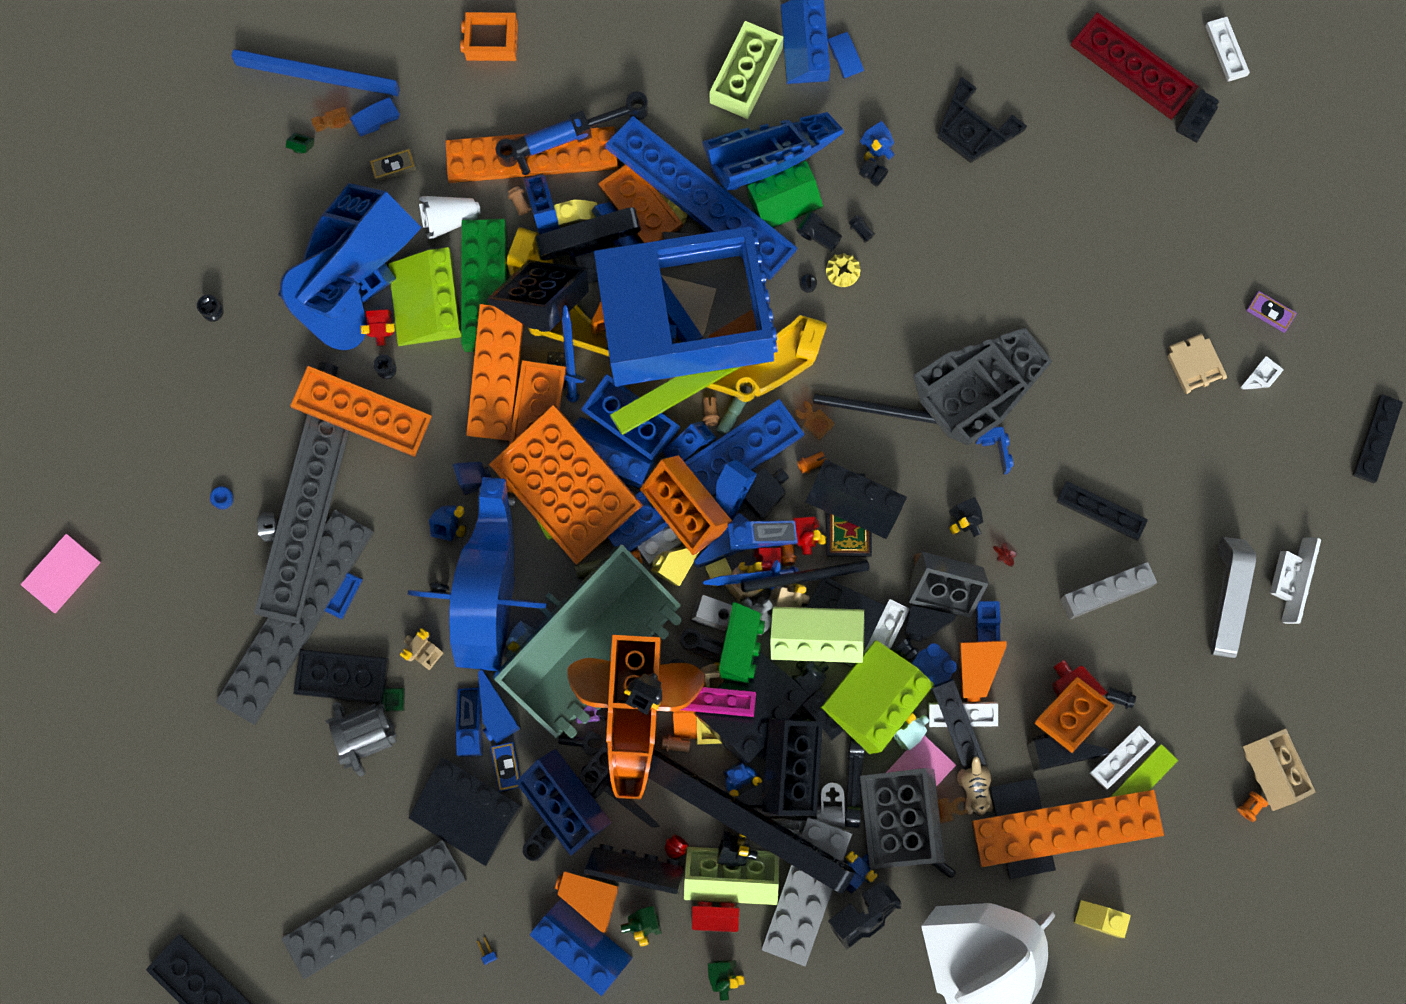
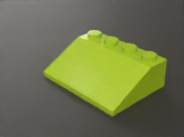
M450 248L427 250L389 263V269L396 277V280L391 283L398 346L460 338L461 319L453 255Z
M875 640L864 653L863 663L855 664L821 708L869 754L879 753L883 751L934 683L917 667Z

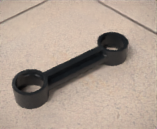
M851 736L845 827L859 828L861 813L860 776H862L864 748Z

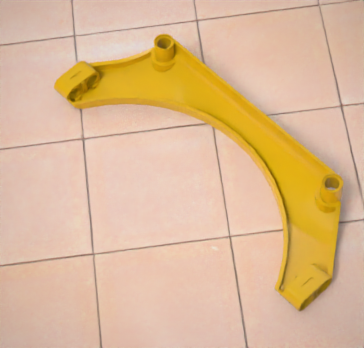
M523 227L518 228L507 257V265L511 276L528 260L553 263L552 259L542 261L539 258L534 240L539 235L538 232ZM576 304L569 312L573 345L609 356L606 331L592 334V320ZM799 315L791 324L777 333L776 343L778 352L774 353L773 362L742 366L706 388L735 396L742 402H749L754 396L759 397L777 388L813 365L827 323ZM562 320L550 332H541L537 329L528 328L531 334L535 336L543 335L564 342ZM742 386H749L752 390L746 394L742 393L740 388Z

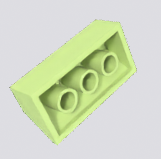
M773 607L771 660L863 663L864 610Z
M687 847L684 900L777 905L779 857L772 852L758 851L756 860L748 859L745 866L730 867L717 864L718 848Z

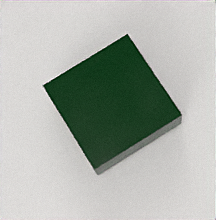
M385 688L383 704L386 710L384 712L405 711V688Z

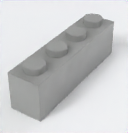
M1147 562L1068 593L1060 600L1070 620L1151 588L1157 581Z

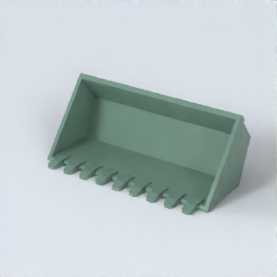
M622 544L615 546L573 592L561 602L550 593L546 595L547 600L556 607L551 612L547 608H537L546 618L493 675V679L556 739L563 731L570 738L577 734V730L570 725L576 717L583 724H586L591 719L584 711L588 705L579 701L570 687L567 678V668L570 664L583 658L611 661L612 635L652 637L656 634L662 640H665L669 636L668 631L662 627L665 622L669 620L675 626L682 622V619L675 613L681 605Z

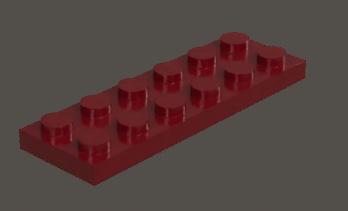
M1098 12L1070 45L1170 120L1176 116L1199 87Z

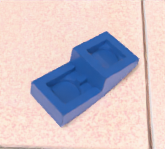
M848 32L827 39L843 79L864 71Z
M386 98L356 113L350 118V121L361 137L378 131L382 124L399 119L400 113L391 99Z
M979 601L976 606L977 641H1000V602Z

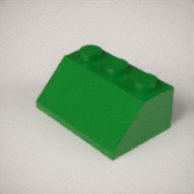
M807 161L747 185V196L756 215L772 228L823 207L816 180Z
M734 602L719 672L723 680L749 684L750 678L754 679L756 665L753 664L754 656H759L761 643L757 641L759 634L764 632L765 621L762 620L760 612Z

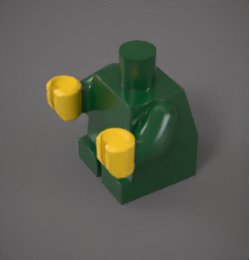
M654 906L636 911L628 916V923L621 924L622 933L631 932L635 940L639 941L641 947L649 944L647 937L649 933H654L655 935L662 934L658 913Z
M736 960L707 963L710 984L713 992H719L720 1001L729 1000V991L733 988H738V985L745 984L743 975L734 976L733 968L736 967Z

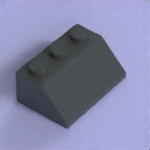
M922 552L913 569L908 601L912 604L970 618L989 584L984 567Z

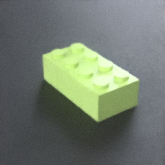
M745 21L709 92L710 103L748 119L783 49L784 37Z

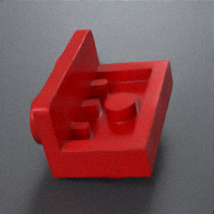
M698 902L697 906H692L693 930L738 932L739 908H735V903H721V907H711L712 902Z

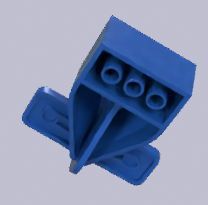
M348 183L319 218L310 236L302 262L289 268L284 273L278 296L283 299L288 310L324 344L338 350L353 349L363 341L366 335L361 334L360 326L367 325L359 292V282L402 249L421 229V226L386 191Z

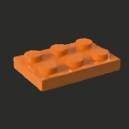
M1077 677L1038 717L1035 724L1073 753L1112 711L1114 705Z

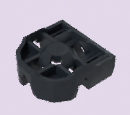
M884 882L874 885L862 894L865 906L869 912L868 914L864 912L859 914L850 903L828 920L833 933L846 950L860 939L870 938L885 926L886 918L896 908L901 909V900Z

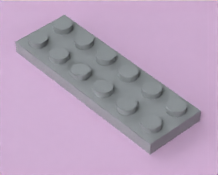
M808 817L801 837L843 861L852 832ZM791 865L762 951L806 967L833 889Z

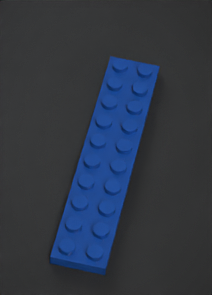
M634 116L605 144V148L710 233L751 226L753 235L757 234L758 251L762 257V271L765 272V277L768 280H771L796 253L798 248Z
M778 399L685 461V464L711 496L714 497L716 495V482L720 476L718 473L723 464L737 460L753 471L802 438L804 432L780 399ZM642 491L635 496L643 506L608 537L614 547L622 544L629 552H632L639 545L669 526Z

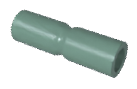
M734 397L716 431L722 435L729 433L746 402H742L737 397Z

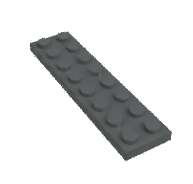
M442 840L281 939L302 978L307 979L465 882L466 878L445 841Z

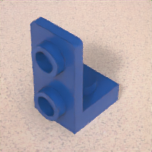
M703 421L692 423L663 453L667 458L679 455L683 461H686L700 446L712 443L716 437Z
M1003 427L993 428L977 439L975 443H982V446H990L997 441L1003 474H1008L1011 467H1013V457L1011 454H1008L1007 450L1009 436L1008 433H1004Z

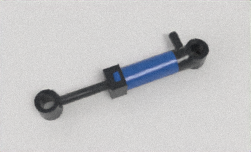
M633 92L627 97L626 106L593 118L586 119L582 110L569 115L570 119L512 140L502 139L496 144L495 148L498 161L505 167H512L518 162L522 174L528 175L530 169L526 158L574 140L581 142L592 138L591 127L626 114L630 117L634 116L637 120L644 119L649 111L647 97L642 92ZM641 104L642 107L634 108L633 105ZM507 150L512 151L510 155H503Z

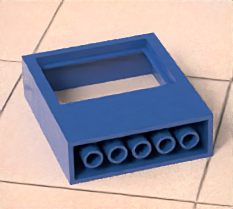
M751 226L594 251L615 386L774 361V353L778 352L776 328L773 327L772 308L769 307L770 299L768 289L765 286V272L762 271V257L758 251L757 234L753 235ZM743 256L757 331L672 344L660 268Z

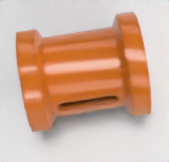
M1251 791L1248 800L1243 806H1239L1237 811L1247 820L1255 822L1256 815L1263 807L1268 806V802L1259 794Z

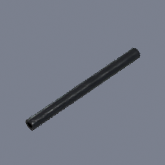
M815 393L813 404L937 424L928 411Z
M863 560L741 581L742 592H749L869 571V562Z

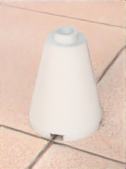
M419 197V200L423 202L419 204L423 228L428 227L429 233H425L428 239L436 238L461 227L462 220H477V215L481 213L479 203L475 202L473 198Z

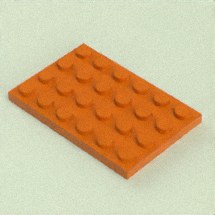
M556 405L549 408L489 464L501 479H506V485L576 565L643 506Z

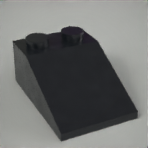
M1048 734L1032 738L1033 742L1027 745L1034 772L1098 758L1109 753L1108 748L1084 742L1071 753Z

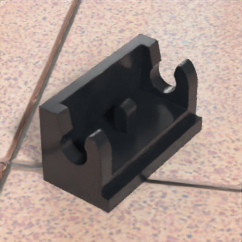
M1201 89L1176 132L1197 143L1218 109L1217 104L1219 100Z

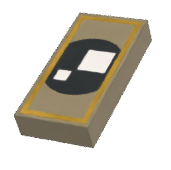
M410 148L369 161L376 182L417 170Z

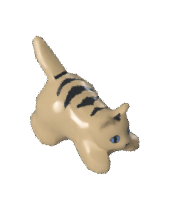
M975 756L972 761V768L967 770L961 769L958 772L957 781L966 791L964 807L966 814L972 815L975 812L978 815H983L986 811L992 812L994 810L988 789L991 783V774L988 767L981 766L979 758Z

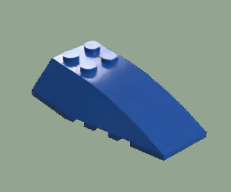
M828 112L800 117V121L791 123L790 120L781 121L779 126L769 127L768 124L759 125L760 129L750 131L749 127L702 141L714 175L726 191L736 190L740 186L768 178L802 162L842 135L844 131Z

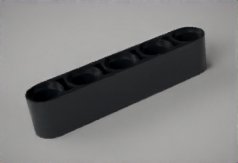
M631 207L540 234L534 240L540 260L547 261L634 235L641 231V226L636 209Z

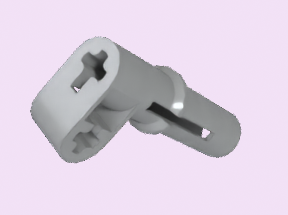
M833 782L823 786L821 790V806H817L816 815H775L763 812V807H752L765 816H817L819 821L845 829L844 791L840 785ZM831 787H834V790L839 792V796L835 797V801H842V806H824V801H830V797L826 796V792H829ZM807 820L774 821L789 830H799V833H802Z

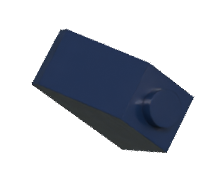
M482 462L453 464L458 484L465 495L477 492L478 488L481 487L483 477L492 478L489 468H484Z

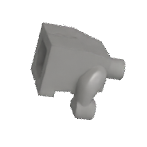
M762 596L757 602H752L748 597L741 601L743 606L762 614V620L765 621L764 632H766L772 626V615L767 614V611L773 608V604Z

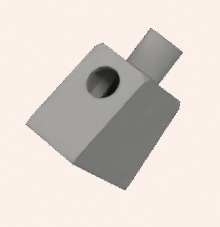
M702 595L696 600L690 621L726 631L732 605ZM718 612L723 615V620L719 618Z

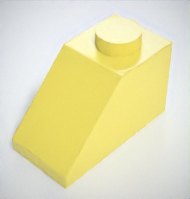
M574 199L555 204L554 208L559 227L562 228L595 218L596 216L592 209L598 205L597 202Z
M686 546L663 551L653 560L651 572L671 585L680 586L699 552L692 555Z
M1080 900L1074 923L1118 938H1125L1131 915Z

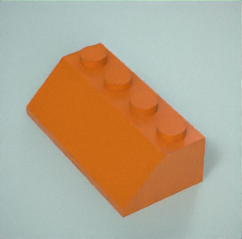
M679 455L662 459L640 488L692 555L697 554L720 537L728 527V524L732 522Z

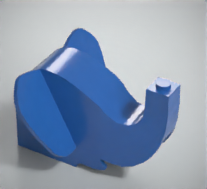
M483 477L479 495L478 520L470 540L461 551L451 593L408 590L407 595L450 599V645L455 666L497 671L502 666L511 606L546 608L547 603L512 599L515 582L514 534L506 479Z

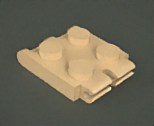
M1202 333L1186 340L1188 347L1184 340L1168 347L1170 354L1167 357L1185 394L1191 393V390L1200 386H1209L1210 382L1218 379H1227V375L1210 339L1205 340Z

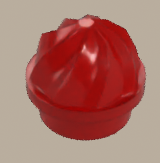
M674 834L666 840L665 851L668 857L679 858L686 854V848L689 845L683 838Z

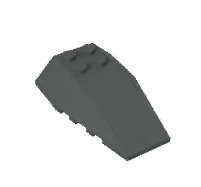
M1023 328L1001 335L993 340L983 341L975 346L964 347L957 352H949L916 373L913 377L921 404L947 437L970 445L1002 423L1051 364L1052 360L1027 329Z

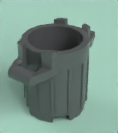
M335 702L332 705L335 717L327 719L325 722L329 724L334 744L339 753V756H337L340 765L345 764L344 769L352 767L358 776H364L366 771L363 768L361 759L397 743L395 739L397 735L391 719L388 720L387 716L384 715L386 708L383 703L373 704L345 715L344 707L339 702Z

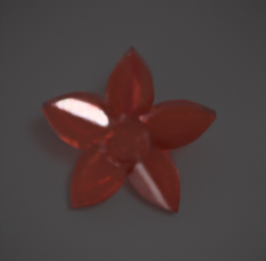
M1006 543L1001 548L998 546L993 547L999 554L997 561H1004L1010 567L1014 565V558L1017 554L1014 551H1009Z

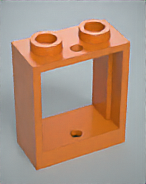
M465 12V20L461 22L464 40H461L460 48L461 53L465 54L466 61L517 60L518 20L516 13ZM472 25H507L506 47L471 46Z

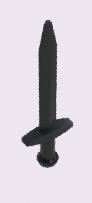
M595 771L587 773L586 776L593 782L598 780V773ZM610 774L600 784L594 799L598 798L603 792H606L650 827H660L632 799L615 797Z

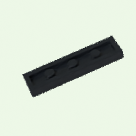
M1383 394L1379 396L1353 476L1373 484L1377 482L1403 404L1402 401Z
M1068 481L1065 482L1056 501L1136 541L1140 539L1148 522V519Z
M953 678L931 686L963 769L972 768V761L975 756L979 758L981 766L985 765L984 756Z

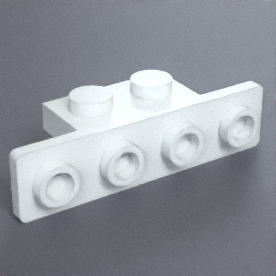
M1303 538L1298 556L1288 551H1280L1270 594L1286 601L1281 620L1285 624H1299L1301 622L1319 552L1320 538Z

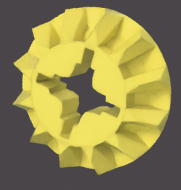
M845 253L834 255L826 266V275L829 281L839 287L853 285L860 276L859 261L853 255L849 256ZM848 264V273L844 272L839 276L840 269L838 267Z

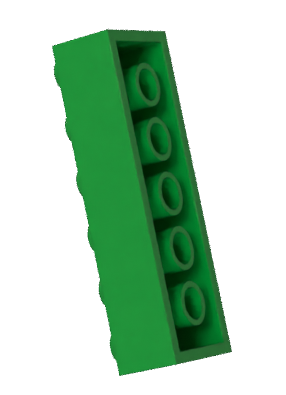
M505 219L462 220L461 345L464 352H475L480 304L491 305L488 303L487 298L508 280V228Z

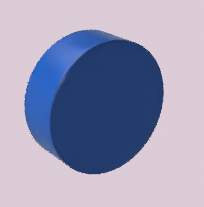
M220 486L211 492L210 501L216 508L223 510L233 504L234 495L228 488Z

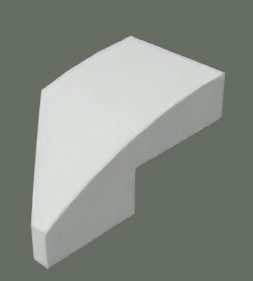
M1265 357L1244 382L1241 389L1268 388L1284 369L1268 357Z

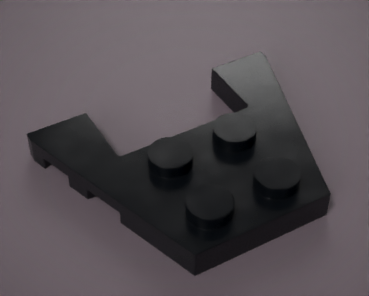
M961 77L937 138L972 163L1024 132L1027 125L1014 115H1011L999 130L994 128L965 106L977 88Z

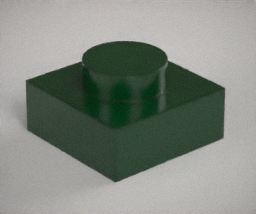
M294 133L286 140L285 148L292 149L295 153L299 154L306 153L314 146V138Z

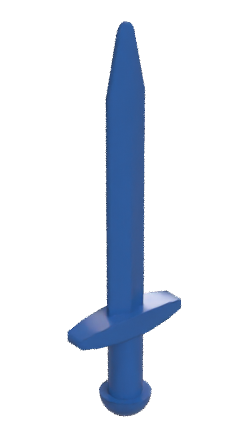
M564 305L562 326L566 361L565 380L568 384V395L566 397L568 401L576 402L579 399L576 383H583L585 378L575 373L571 320L568 308Z
M775 560L770 571L718 576L703 581V584L716 586L739 584L741 581L798 572L799 569L792 566L790 569L780 570V562Z

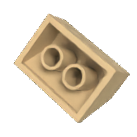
M1286 728L1243 746L1245 757L1250 762L1255 772V779L1261 785L1265 794V800L1271 806L1272 811L1297 803L1316 793Z

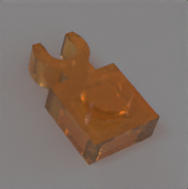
M345 106L326 112L323 117L319 116L311 119L316 132L323 131L327 127L331 129L343 128L346 124L351 123Z
M805 401L803 405L808 411L802 413L797 409L795 414L798 418L807 420L804 423V427L820 441L835 426V423L820 409L814 413L811 404Z
M947 797L938 800L940 824L954 821V813L958 815L969 813L967 809L962 811L958 809V804L966 801L965 798L958 797L953 803H950Z

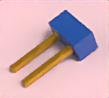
M484 937L483 939L490 954L485 956L479 941L477 943L483 954L481 959L484 965H487L498 958L496 953L491 951Z

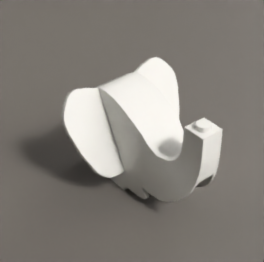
M992 903L936 906L921 927L937 993L945 997L946 1004H1032L1042 986L1048 962V944L1043 930L1055 918L1054 912L1048 911L1031 919L1020 912Z

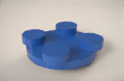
M935 643L930 644L928 648L919 652L911 663L928 677L934 685L949 680L952 673L957 669L956 663L952 661L949 654Z

